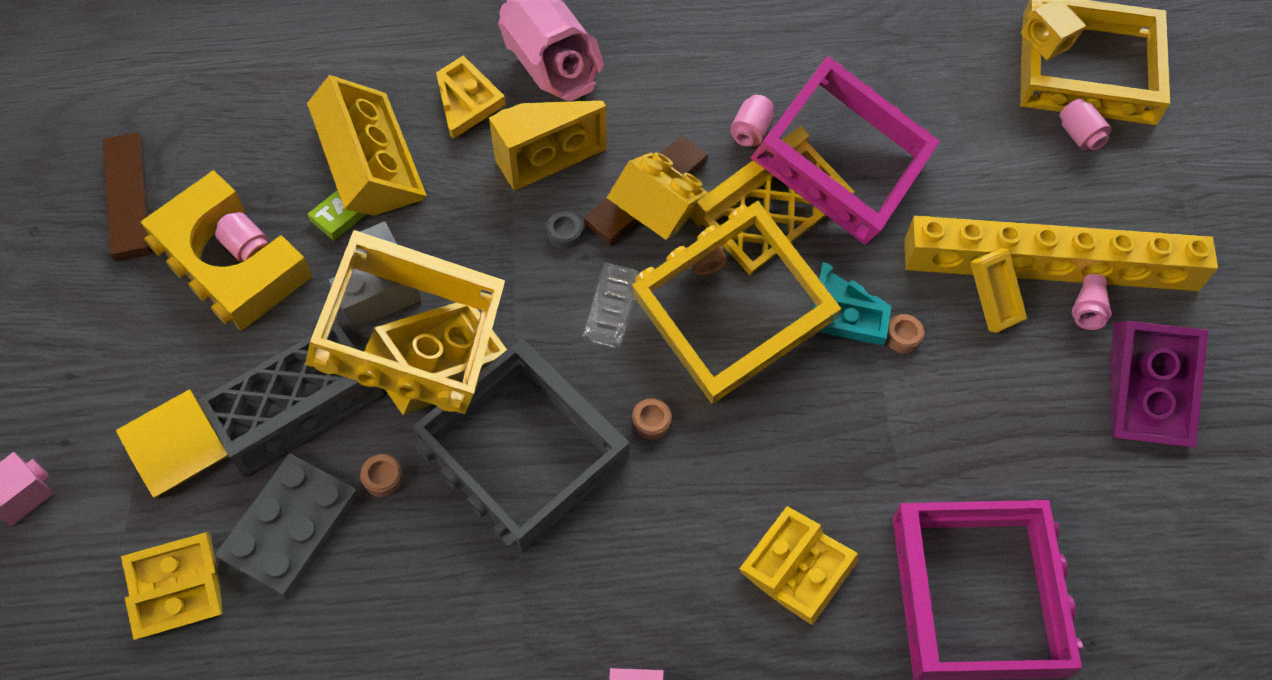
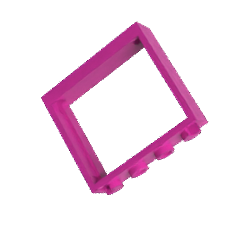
M827 56L751 156V159L866 245L882 230L940 141L925 128L919 126L902 113L899 108L893 106L877 94L870 86L864 84L847 71L841 64ZM819 85L914 157L878 212L874 211L780 139L781 135Z
M1049 500L900 503L892 520L913 680L1068 678L1082 669L1079 651L1083 649V644L1079 638H1076L1073 624L1076 608L1072 596L1067 593L1065 583L1067 562L1065 556L1059 552L1057 542L1059 523H1054ZM1027 526L1051 660L939 662L921 528Z

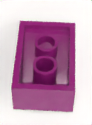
M1134 321L1114 323L1110 354L1113 438L1196 448L1209 330Z

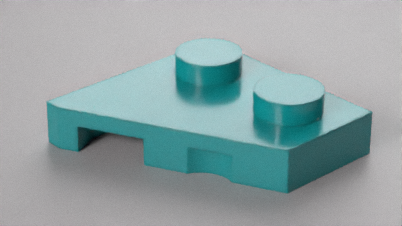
M822 262L818 279L841 307V311L837 319L820 330L819 333L884 346L887 339L891 306L879 297L868 294L865 288L855 281L846 282L832 272L833 266Z

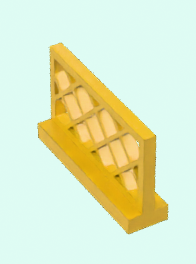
M801 125L781 139L854 194L855 191L807 142L810 135ZM753 160L698 200L691 219L699 228L703 225L706 228L712 225L719 227L720 225L716 221L722 216H729L738 204L739 207L745 205V199L749 196L764 198V209L773 221L788 224L786 237L792 243L825 218L826 215L813 206V216L810 218L794 216L795 202L810 203L799 194H795V191L789 188V193L771 191V180L775 176ZM770 199L789 201L788 215L769 213ZM741 232L723 244V247L749 275L753 274L777 255L772 247L768 249L769 243L763 235ZM743 241L761 243L762 255L752 261L742 251Z

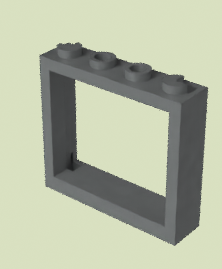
M523 338L480 371L474 395L465 414L456 411H444L439 407H435L412 426L418 441L414 446L419 454L427 462L434 459L442 467L439 473L446 483L454 490L460 487L469 496L465 500L475 514L480 518L487 515L495 524L492 529L497 537L508 547L513 543L521 552H524L626 462L630 454V442ZM520 373L604 454L522 527H519L437 441Z

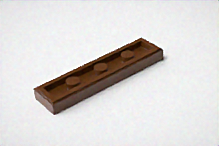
M139 132L104 138L103 150L110 255L114 261L152 254V249L144 240L148 233L141 223L143 219L149 216L143 139Z
M683 135L660 153L673 162L672 167L681 174H694L707 162L708 158L707 153ZM609 199L603 201L584 218V225L609 246L638 222L636 218Z

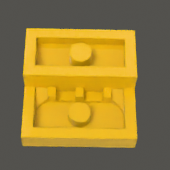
M190 389L116 430L153 498L163 495L229 457L223 447L224 445Z
M787 506L739 569L744 576L795 615L813 625L857 565L859 557L857 552L823 534L820 524Z
M201 533L121 556L129 596L125 597L134 640L223 614L218 571L210 533Z

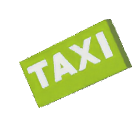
M338 190L308 213L310 221L333 241L367 215L344 209Z

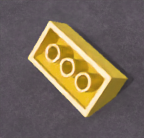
M329 75L307 102L344 209L376 216L424 200L427 196L387 94Z

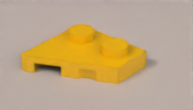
M464 56L436 72L450 136L453 139L506 105L505 96Z

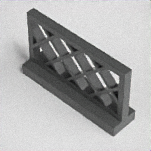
M335 322L328 340L337 337L339 344L355 349L339 324ZM311 335L198 399V402L223 443V447L242 476L246 477L383 396L382 388L364 386L356 380L344 376L336 377L337 374H327L326 376L310 374L313 367L305 365V363L301 373L285 372L287 365L296 359L305 360L306 362L312 338ZM261 379L271 380L266 393L250 392L253 384ZM281 381L297 382L291 396L276 394ZM306 383L322 385V388L307 398L301 397ZM226 399L235 400L230 414L214 412L212 408ZM246 401L261 402L256 417L240 415ZM271 404L287 405L286 410L272 418H266ZM236 424L251 426L250 431L231 441L230 437Z

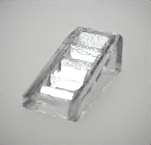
M609 263L603 265L585 327L584 340L620 348L635 301L632 284L636 282L635 278L640 274L639 271ZM608 294L624 298V301L606 298L605 296ZM601 309L620 313V316L603 313ZM600 322L616 326V331L596 327V324Z

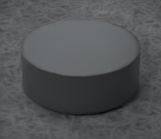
M566 211L552 215L546 224L549 242L553 246L562 249L577 245L583 235L580 218L574 213Z

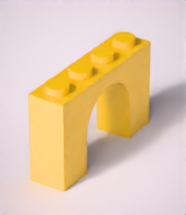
M213 170L141 221L148 233L144 240L158 256L165 253L169 257L166 263L179 278L186 275L191 280L188 285L200 300L204 301L209 298L214 303L211 309L225 325L231 321L242 332L313 276L304 256L282 235L255 255L237 265L217 267L201 261L203 249L209 239L215 235L219 220L230 213L246 212L236 191Z

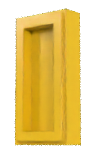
M1001 248L971 261L970 264L988 330L998 333L1026 320L1027 315L1010 250Z

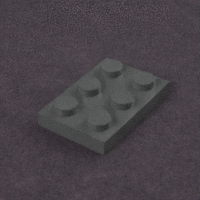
M289 453L216 552L215 556L228 566L288 599L354 504L359 493L355 488Z

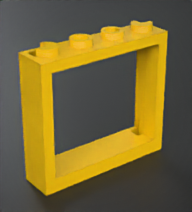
M1029 0L1023 14L1022 29L1028 21L1027 14L1033 7L1039 3L1046 4L1052 0ZM1062 0L1086 25L1084 29L1147 38L1149 90L1041 75V54L1022 35L1020 106L1061 112L1071 102L1083 99L1086 103H1091L1103 118L1157 125L1170 105L1165 10L1090 0Z
M756 201L749 207L741 205L728 216V221L719 227L712 225L706 228L697 237L698 241L687 248L685 246L676 248L667 256V262L656 269L653 267L645 269L635 278L636 282L632 284L634 298L712 405L835 321L841 311V307L759 201ZM754 224L817 307L713 377L652 292Z
M353 230L310 340L305 365L315 367L318 371L326 374H337L356 380L364 386H376L395 392L406 399H417L437 405V407L444 411H456L465 414L475 392L505 280ZM357 248H358V249H361V250H364V251H368V252H367V254H366V253L357 251ZM355 269L482 310L461 382L328 340ZM481 290L491 292V295L481 292Z

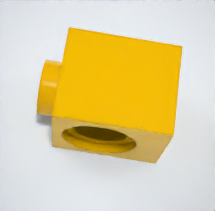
M1052 0L1046 4L1039 3L1027 14L1028 21L1020 33L1048 61L1071 49L1086 25L1062 0Z

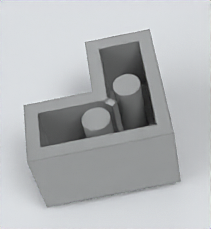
M385 221L360 231L397 244ZM357 248V251H360V252H363V253H366V254H367V252H368V251H364V250H361V249H358V248ZM355 269L342 301L341 309L351 330L354 331L420 302L421 298L418 289ZM335 277L329 279V282H330V284H331V287H332V284H333V282H334Z

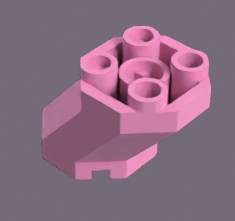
M507 0L500 9V19L498 22L506 48L514 52L539 88L569 102L592 92L596 84L593 81L597 72H601L604 65L596 38L588 35L562 0Z

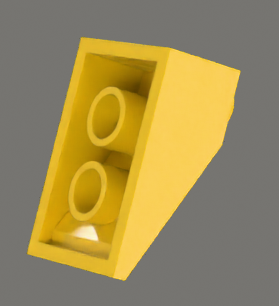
M603 101L521 103L509 109H503L489 117L495 162L514 191L607 150L606 105Z
M456 302L374 327L364 352L461 382L481 314L476 308ZM491 330L481 370L507 350L493 330ZM386 390L402 415L433 405L417 399H406L395 392Z

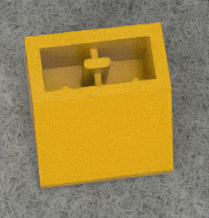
M650 152L628 161L607 199L667 240L681 229L692 215L696 202L709 192L701 188V181L689 173L681 174L672 167L673 162L669 158L657 152L654 154Z

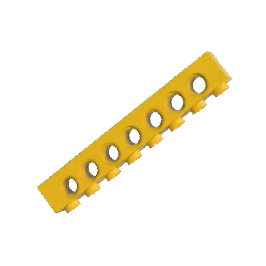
M913 216L904 239L905 270L973 275L971 261L1001 248L1010 250L1016 277L1021 279L1083 283L1087 275L1099 274L1106 278L1107 285L1200 291L1218 269L1213 237Z

